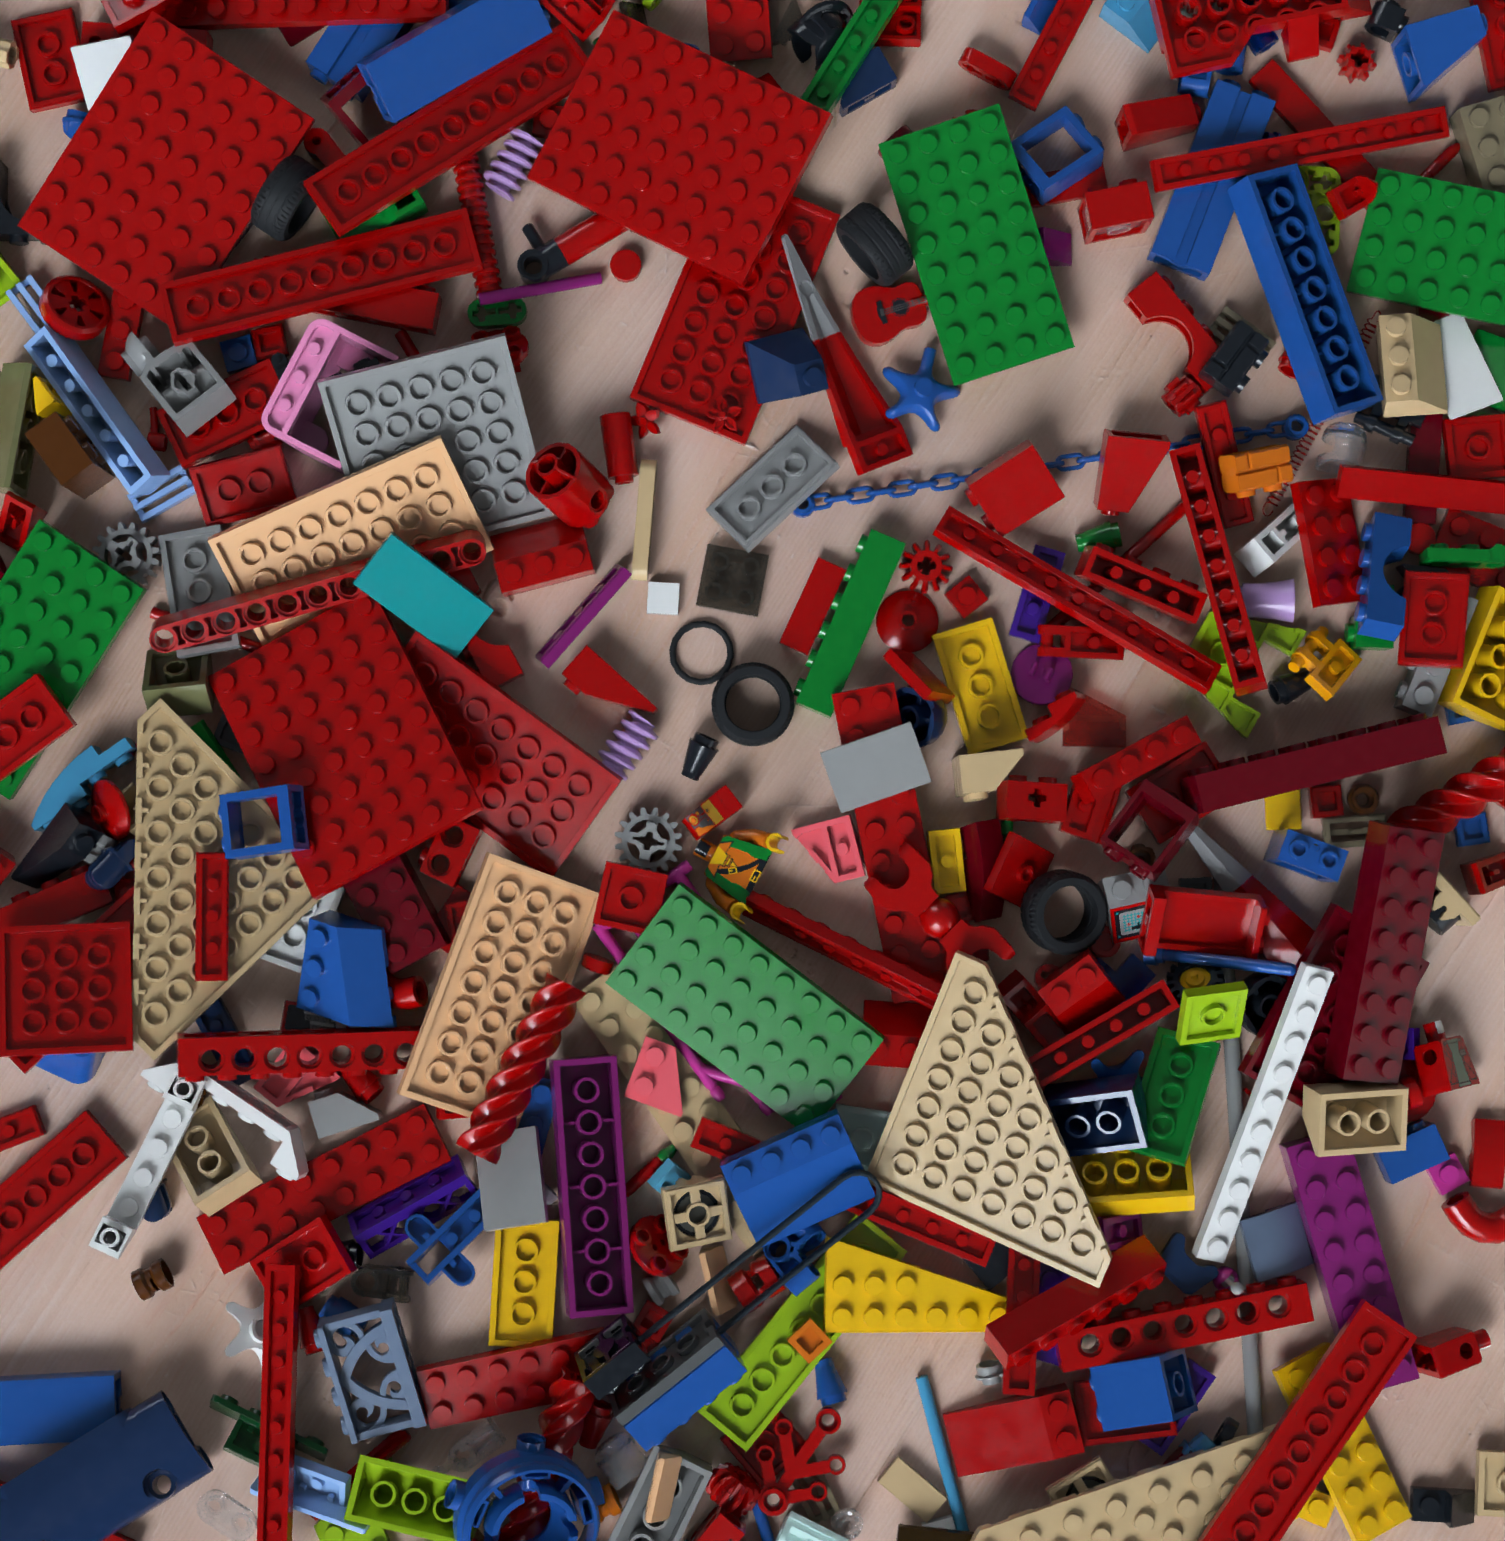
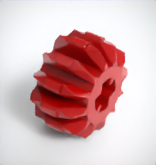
M925 540L922 551L917 543H913L911 547L915 555L909 551H904L902 554L904 559L909 562L900 563L899 569L909 570V572L905 573L901 580L903 582L911 578L914 580L909 587L911 591H914L917 585L921 584V594L925 595L928 591V584H930L932 590L938 592L940 587L937 580L943 584H947L949 581L948 577L941 572L949 573L953 570L951 565L942 564L950 559L949 553L939 557L938 553L941 551L942 545L937 544L934 551H931L929 540ZM923 560L929 561V566L933 565L934 569L929 571L928 575L921 573L923 569L918 570L917 566H920Z
M729 1462L720 1463L717 1468L713 1469V1474L705 1488L706 1492L710 1495V1499L715 1501L718 1507H722L727 1513H732L738 1517L741 1515L746 1516L749 1510L751 1511L757 1504V1500L760 1497V1488L755 1483V1479L751 1478L747 1472L741 1470L739 1466H733Z

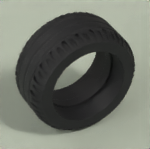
M297 155L284 158L270 173L254 200L251 209L252 223L277 241L291 239L302 228L316 207V203L308 194L303 181L321 170Z
M862 202L838 221L836 233L842 246L856 265L876 284L890 286L913 266L914 256L907 241L893 222L873 204Z
M743 663L729 669L717 682L712 694V713L715 723L727 738L745 746H761L776 740L789 726L794 712V695L789 682L777 669L763 663ZM747 678H759L767 681L774 687L780 700V709L775 721L767 728L759 731H747L739 728L731 721L726 710V699L729 691L736 683Z
M1057 869L1037 877L1026 889L1027 892L1024 893L1020 908L1021 921L1029 938L1038 946L1056 954L1072 955L1087 950L1102 935L1108 916L1107 902L1101 888L1091 878L1071 870ZM1066 886H1074L1081 894L1084 903L1082 920L1073 932L1066 936L1055 938L1048 932L1045 926L1044 910L1046 903L1057 890Z

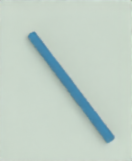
M921 1375L915 1379L956 1530L969 1531L928 1375Z

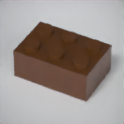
M55 411L24 433L59 483L83 499H86L115 478L109 470L111 469L97 448L91 445L92 441L77 421L74 422L69 415L63 417Z

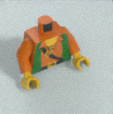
M754 828L734 830L729 836L724 835L718 846L704 838L700 839L693 855L709 862L704 872V875L707 876L705 886L715 903L728 912L739 924H745L740 920V914L743 911L747 910L751 914L753 913V910L745 904L746 898L750 896L772 852L784 854L785 851L779 850L777 844L781 839L788 841V837L779 833H769Z

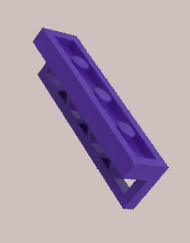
M458 1154L452 1156L451 1161L397 1187L347 1216L354 1239L370 1259L409 1238L405 1232V1227H396L398 1222L408 1219L414 1214H421L434 1224L457 1211L478 1190L468 1176L464 1163ZM464 1185L469 1190L459 1197L452 1196L453 1191ZM430 1204H440L439 1208L435 1211L424 1212L425 1207ZM375 1235H385L383 1240L373 1246L367 1241Z

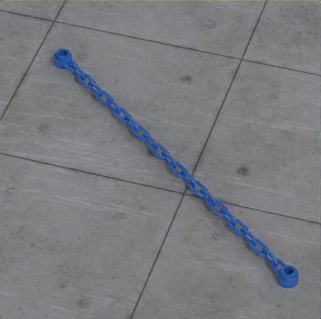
M1293 414L1285 420L1268 423L1264 429L1252 430L1248 426L1233 428V431H1248L1244 433V436L1248 438L1236 440L1237 445L1248 443L1254 436L1267 435L1271 439L1285 437L1288 440L1297 441L1307 434L1309 424L1304 416ZM1293 421L1300 423V431L1292 429L1291 424ZM1282 425V433L1272 434L1275 432V429L1271 427ZM1200 433L1187 435L1181 442L1171 443L1169 450L1191 445V442L1187 440L1201 438ZM1101 450L1097 455L1086 457L1081 453L1060 455L1054 462H1047L1045 465L1048 469L1057 468L1062 472L1079 470L1086 463L1099 461ZM1079 457L1076 459L1079 465L1062 467L1065 465V462L1061 460ZM983 467L974 469L971 475L977 472L978 470L982 469ZM953 472L933 475L929 481L916 483L912 479L893 481L888 484L887 488L874 490L871 486L850 488L845 494L832 496L827 492L815 493L806 499L809 504L806 509L797 507L792 513L796 517L806 518L813 511L830 508L834 502L847 501L851 505L871 502L878 495L888 494L892 498L912 496L917 492V489L929 487L934 491L951 490L958 487L959 483L965 482L964 479L971 475L958 476ZM953 477L950 479V482L954 484L936 487L939 484L936 479ZM910 484L908 489L911 491L894 493L897 489L893 486ZM868 490L866 496L869 498L851 500L855 496L850 493ZM827 497L824 499V502L827 503L826 505L815 506L814 498Z

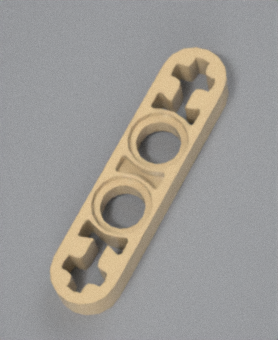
M641 459L631 580H648L657 460Z

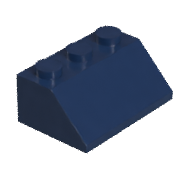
M1139 1073L1055 1083L1045 1087L1043 1094L1070 1157L1148 1147L1147 1107Z

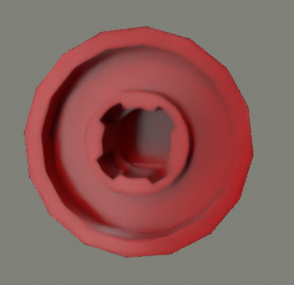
M765 1254L749 1263V1270L740 1269L729 1276L727 1281L743 1307H746L776 1283L780 1277ZM757 1276H760L765 1284L760 1289L753 1280ZM785 1285L780 1287L769 1298L772 1299L786 1289ZM764 1301L761 1304H759L756 1308H754L752 1311L763 1305Z

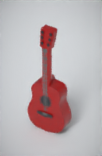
M905 282L893 288L870 286L860 290L855 295L850 305V318L857 337L864 344L880 347L891 342L901 332L920 327L926 320V306L929 305L926 295L922 294L919 287L913 282Z

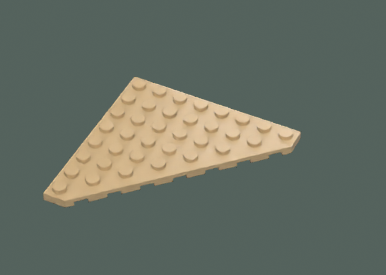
M161 698L137 720L132 979L133 1040L154 1061L177 1039V1033H184L322 899H313L291 852L243 860L229 859L228 981H195L196 852H224L221 844L223 837L222 820L218 814V807L220 805L219 795L252 789ZM258 799L240 802L245 848L280 843L281 832L270 808L264 801Z
M957 950L867 1171L878 1179L883 1190L1099 1288L1113 1257L988 963ZM869 1179L870 1183L875 1186L874 1182Z
M1276 1424L1265 1427L1263 1431L1248 1436L1244 1434L1221 1442V1445L1205 1451L1201 1449L1178 1457L1179 1460L1140 1470L1133 1476L1121 1480L1117 1478L1094 1486V1489L1076 1495L1074 1493L1051 1501L1049 1505L1008 1516L1006 1520L991 1525L987 1523L976 1528L970 1541H1197Z

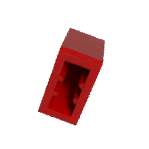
M1191 94L1123 105L1114 123L1123 152L1194 132L1199 125V120H1201V111L1198 103L1193 102Z
M1104 429L1093 501L1097 510H1101L1102 514L1108 516H1119L1120 512L1129 513L1170 449L1171 441L1166 435Z

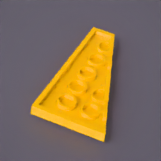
M825 1235V1242L832 1237ZM840 1240L825 1251L823 1331L825 1333L985 1332L987 1324L1006 1314L1005 1295L958 1281L955 1278L943 1276L928 1269Z

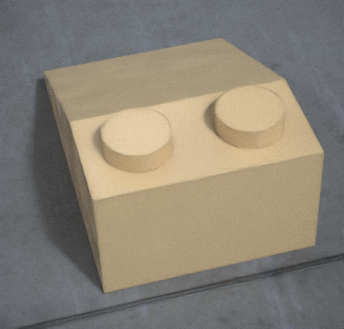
M211 1095L205 1098L202 1106L196 1109L172 1161L194 1205L210 1217L263 1183V1180L217 1103L212 1099Z

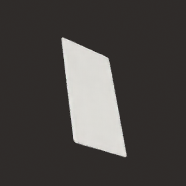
M1449 315L1436 320L1434 323L1439 324L1441 329L1448 406L1447 414L1449 418L1453 420L1503 401V397L1465 318Z

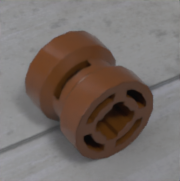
M162 1258L152 1262L149 1268H139L131 1272L133 1286L143 1301L153 1297L158 1290L166 1291L174 1287L172 1273Z

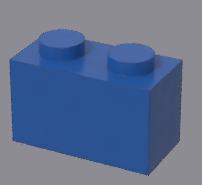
M1423 1119L1407 1124L1406 1151L1373 1153L1384 1180L1390 1184H1395L1450 1159L1435 1123L1424 1122Z

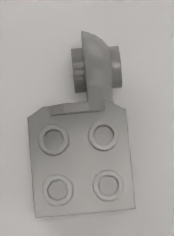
M132 331L129 333L125 343V351L121 354L122 358L138 377L140 376L144 385L186 437L237 399L226 382L193 342L176 347L173 345L159 353L145 335L138 339Z

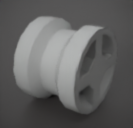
M671 1275L666 1277L646 1276L642 1279L646 1290L657 1306L662 1305L668 1296H676L680 1293Z

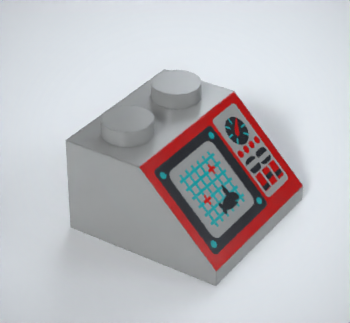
M1165 870L1155 883L1147 877L1145 880H1142L1132 872L1103 878L1099 881L1098 886L1104 893L1107 902V923L1113 945L1138 939L1149 884L1169 886Z

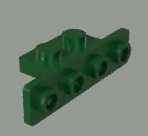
M213 1394L210 1400V1408L237 1420L223 1450L259 1467L261 1411L255 1408H250L248 1411L238 1406L239 1402L231 1396L222 1394L219 1397ZM295 1433V1449L322 1462L325 1461L328 1449L324 1447L325 1443L314 1436L308 1435L305 1438Z

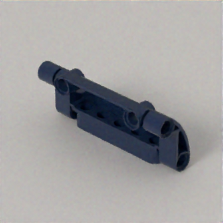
M161 1390L137 1406L127 1408L0 1486V1541H103L214 1470L212 1463L203 1448L194 1444L171 1401ZM162 1475L167 1476L171 1481V1488L167 1493L160 1492L157 1487V1481Z

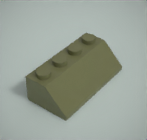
M3 363L2 372L0 371V493L6 494L8 491H11L20 497L26 498L35 448L24 433L40 423L41 420L35 409L33 378L40 376L47 380L42 371L33 363Z

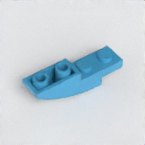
M124 737L104 752L99 747L91 745L79 754L60 773L44 795L31 824L34 831L43 832L65 802L84 810L89 805L87 800L91 798L92 793L87 785L91 784L94 786L97 781L106 779L108 777L106 772L114 766L121 768L134 759L132 754L137 751L134 741Z

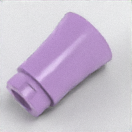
M1294 579L1266 583H1242V586L1239 585L1248 618L1276 619L1293 623L1295 613Z

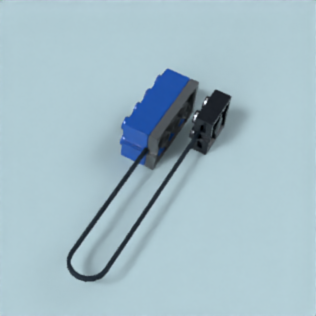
M861 1169L849 1170L843 1173L643 1334H640V1331L625 1314L619 1316L574 1353L584 1385L598 1400L608 1395L615 1418L646 1452L653 1446L661 1444L669 1433L678 1426L686 1424L694 1413L704 1405L711 1404L720 1392L729 1385L736 1384L743 1374L747 1372L742 1358L738 1355L739 1351L735 1342L726 1331L872 1215L879 1207L882 1199V1187L878 1179L869 1171ZM854 1176H864L874 1182L876 1197L867 1210L722 1326L703 1308L651 1351L647 1352L642 1344L646 1339L843 1181Z

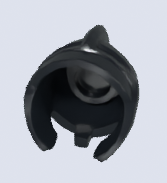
M840 0L822 1L810 8L801 18L794 21L787 28V31L792 34L791 42L794 53L801 63L810 58L812 55L811 45L815 46L816 66L814 69L816 71L819 70L854 15L845 2Z

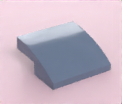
M1296 1201L1266 1209V1212L1242 1218L1239 1222L1253 1276L1257 1283L1291 1273L1314 1263Z

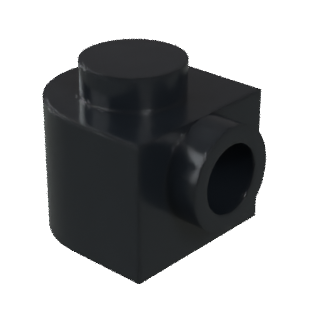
M1394 0L1377 1L1372 8L1373 13L1367 19L1365 29L1371 35L1391 43L1395 34H1399L1404 26L1407 25L1410 17L1405 16L1406 9L1401 8L1399 3Z

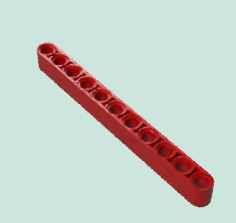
M473 529L411 545L447 573L476 566L486 556L485 539L479 531ZM469 542L477 543L480 546L473 553L466 552L463 549ZM438 551H444L449 554V557L444 561H436L432 556ZM371 557L161 616L152 624L149 636L150 645L157 652L169 653L369 596L357 586L345 587L341 584V580L346 577L355 579ZM314 586H322L327 592L322 596H316L310 592V589ZM283 595H292L296 601L287 605L283 604L279 598ZM258 603L264 606L265 610L261 613H254L249 609V606ZM222 612H228L234 616V619L230 622H224L219 619L218 615ZM191 621H198L204 627L201 630L195 631L190 629L187 624ZM159 630H168L172 633L173 637L162 639L157 635V632Z

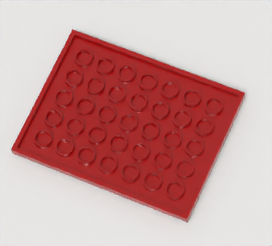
M152 10L17 226L168 324L158 284L223 267L252 221L251 209L265 180L284 158L294 155L314 124L315 119Z
M613 10L526 178L745 287L829 127L833 115Z
M370 596L338 604L208 676L209 683L259 787L266 788L285 784L303 786L309 850L291 853L313 899L318 900L485 809L384 606ZM277 796L265 798L280 829Z

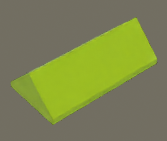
M360 1454L344 1520L433 1541H455L453 1533L454 1510L445 1508L444 1497L447 1487L453 1479L467 1482L468 1479ZM472 1527L470 1541H473L477 1528Z

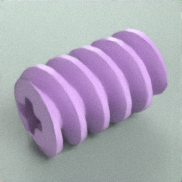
M513 129L510 132L513 140L506 139L503 142L506 150H498L497 157L500 161H491L490 167L493 171L487 170L483 174L487 181L485 184L492 191L513 202L515 198L509 191L511 189L521 191L522 188L516 180H528L523 169L531 170L533 164L530 162V158L536 159L539 154L536 150L537 147H543V144L520 129Z
M629 709L628 713L633 720L622 719L620 722L625 731L617 729L613 731L618 741L607 739L606 744L610 751L601 749L598 751L603 760L602 763L625 781L628 777L623 769H635L631 758L643 759L638 749L649 750L651 748L645 739L657 740L658 738L653 730L656 727L631 709Z

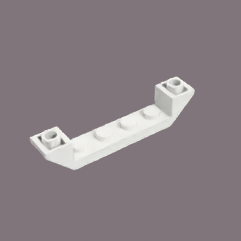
M177 1062L145 1069L142 1071L141 1076L148 1080L147 1084L149 1087L164 1093L177 1068ZM204 1076V1081H206L204 1089L213 1094L212 1099L220 1105H229L238 1111L237 1115L243 1121L250 1124L256 1123L264 1129L263 1133L268 1138L277 1142L282 1141L270 1162L271 1165L277 1168L276 1172L281 1177L290 1181H297L307 1175L309 1169L299 1126L234 1082L218 1080L217 1076Z
M176 1068L162 1096L165 1099L108 1214L102 1217L88 1246L116 1259L120 1258L138 1230L196 1112L206 1081L187 1082L185 1077H178Z

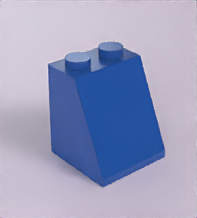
M1478 4L1405 25L1392 42V52L1408 103L1415 102L1465 59L1487 35V19L1483 13H1480Z
M1184 1348L1090 1367L1089 1382L1092 1390L1095 1391L1097 1400L1096 1414L1099 1422L1102 1423L1103 1432L1174 1422L1198 1411Z

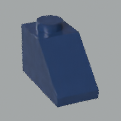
M879 46L870 51L842 95L839 108L841 117L848 115L896 87L897 77Z

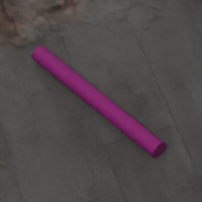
M600 272L482 292L478 293L479 305L482 306L602 284V276Z

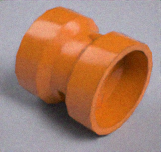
M611 1483L602 1486L605 1504L598 1506L600 1523L604 1521L605 1517L609 1515L616 1516L623 1510L620 1499Z

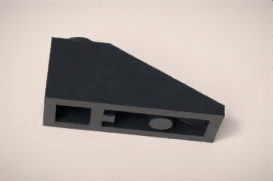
M65 802L13 872L11 878L17 882L39 889L41 884L54 879L85 859L104 833L93 820L90 812Z

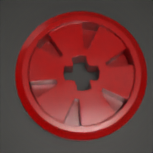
M63 275L52 279L45 286L39 300L41 315L48 326L56 333L73 340L83 341L97 337L105 329L111 315L110 304L103 291L91 281L79 276Z

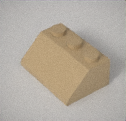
M1412 313L1379 315L1376 340L1380 388L1384 399L1382 400L1383 418L1447 414L1448 406L1440 325Z
M1023 748L958 755L952 759L955 797H963L964 803L982 801L988 798V793L997 789L1024 755Z
M1366 1081L1303 1084L1302 1117L1315 1155L1317 1157L1406 1151L1409 1088L1400 1083L1396 1085Z

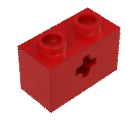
M1008 775V780L1002 781L997 787L996 819L1049 824L1067 822L1068 784L1057 783V778L1038 777V782L1027 781V776ZM1028 795L1035 798V803L1028 800Z

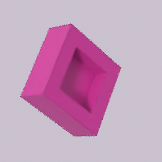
M1452 1151L1448 1153L1450 1156L1449 1160L1426 1169L1435 1188L1442 1196L1470 1181L1456 1154Z

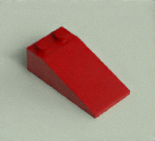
M1065 1383L1035 1390V1396L1014 1395L942 1414L958 1477L1051 1461L1085 1452L1070 1391Z

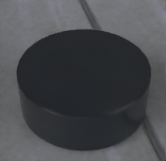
M1227 1417L1214 1436V1444L1219 1446L1221 1442L1232 1439L1240 1423L1231 1417Z

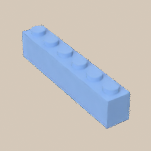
M43 326L24 345L25 349L130 496L151 495L171 476L170 472L76 341L56 333L49 326Z

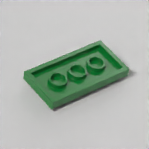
M1158 1026L1141 1082L1147 1107L1148 1147L1128 1151L1185 1167L1221 1045L1220 1043L1210 1041L1180 1046L1175 1038L1176 1031Z

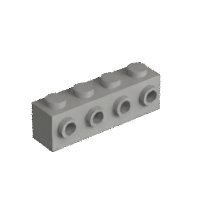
M1470 596L1468 598L1466 630L1479 601ZM1406 666V669L1409 670L1405 680L1400 681L1395 691L1394 697L1397 699L1394 708L1411 715L1426 712L1427 718L1432 717L1451 669Z

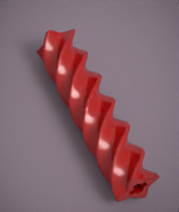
M1505 747L1499 752L1498 756H1489L1477 762L1470 772L1453 776L1445 783L1442 789L1426 792L1417 800L1415 805L1399 808L1389 817L1387 823L1424 827L1447 834L1457 826L1460 819L1473 818L1479 815L1485 809L1488 802L1503 801L1505 799Z
M547 972L545 978L546 985L535 993L531 1001V1014L523 1018L516 1029V1042L509 1046L501 1057V1071L493 1075L487 1083L485 1090L486 1100L474 1108L470 1118V1129L462 1133L456 1144L465 1148L470 1153L495 1165L501 1156V1145L515 1131L516 1116L527 1108L532 1095V1087L545 1074L547 1058L552 1056L560 1045L562 1038L561 1030L566 1028L575 1017L577 1010L576 1002L587 994Z
M561 1367L563 1376L554 1381L549 1387V1396L553 1405L540 1413L538 1424L542 1436L546 1438L545 1448L557 1451L572 1460L573 1447L583 1432L584 1417L590 1411L595 1395L584 1385L580 1373ZM551 1474V1478L557 1482L560 1476ZM520 1476L516 1477L517 1482L523 1481ZM524 1491L525 1503L516 1507L507 1515L509 1523L500 1528L501 1533L498 1541H525L539 1535L545 1529L550 1518L549 1503L540 1500L536 1491Z

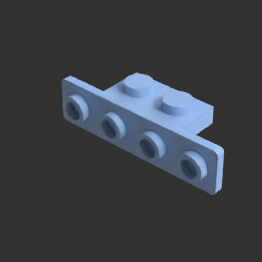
M295 1455L294 1510L360 1534H365L370 1525L344 1520L351 1493L352 1475ZM259 1476L250 1486V1493L258 1496Z

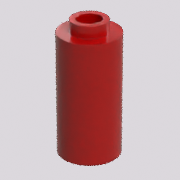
M613 412L601 415L599 418L608 479L615 480L616 485L633 483V477L639 475L631 414L630 412Z

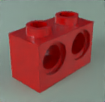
M464 821L454 825L460 827L463 831V839L460 843L453 845L448 841L447 833L450 829L448 828L435 835L430 848L424 847L417 862L421 864L419 872L453 888L457 886L483 833L482 830ZM439 855H445L450 862L448 870L443 873L437 872L433 864L435 858Z

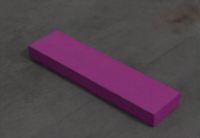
M615 564L538 651L535 658L549 669L632 574L625 567Z

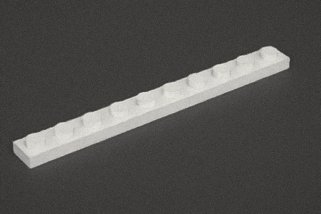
M1302 961L1299 965L1191 1251L1196 1258L1219 1263L1225 1262L1332 981L1334 972L1329 968Z

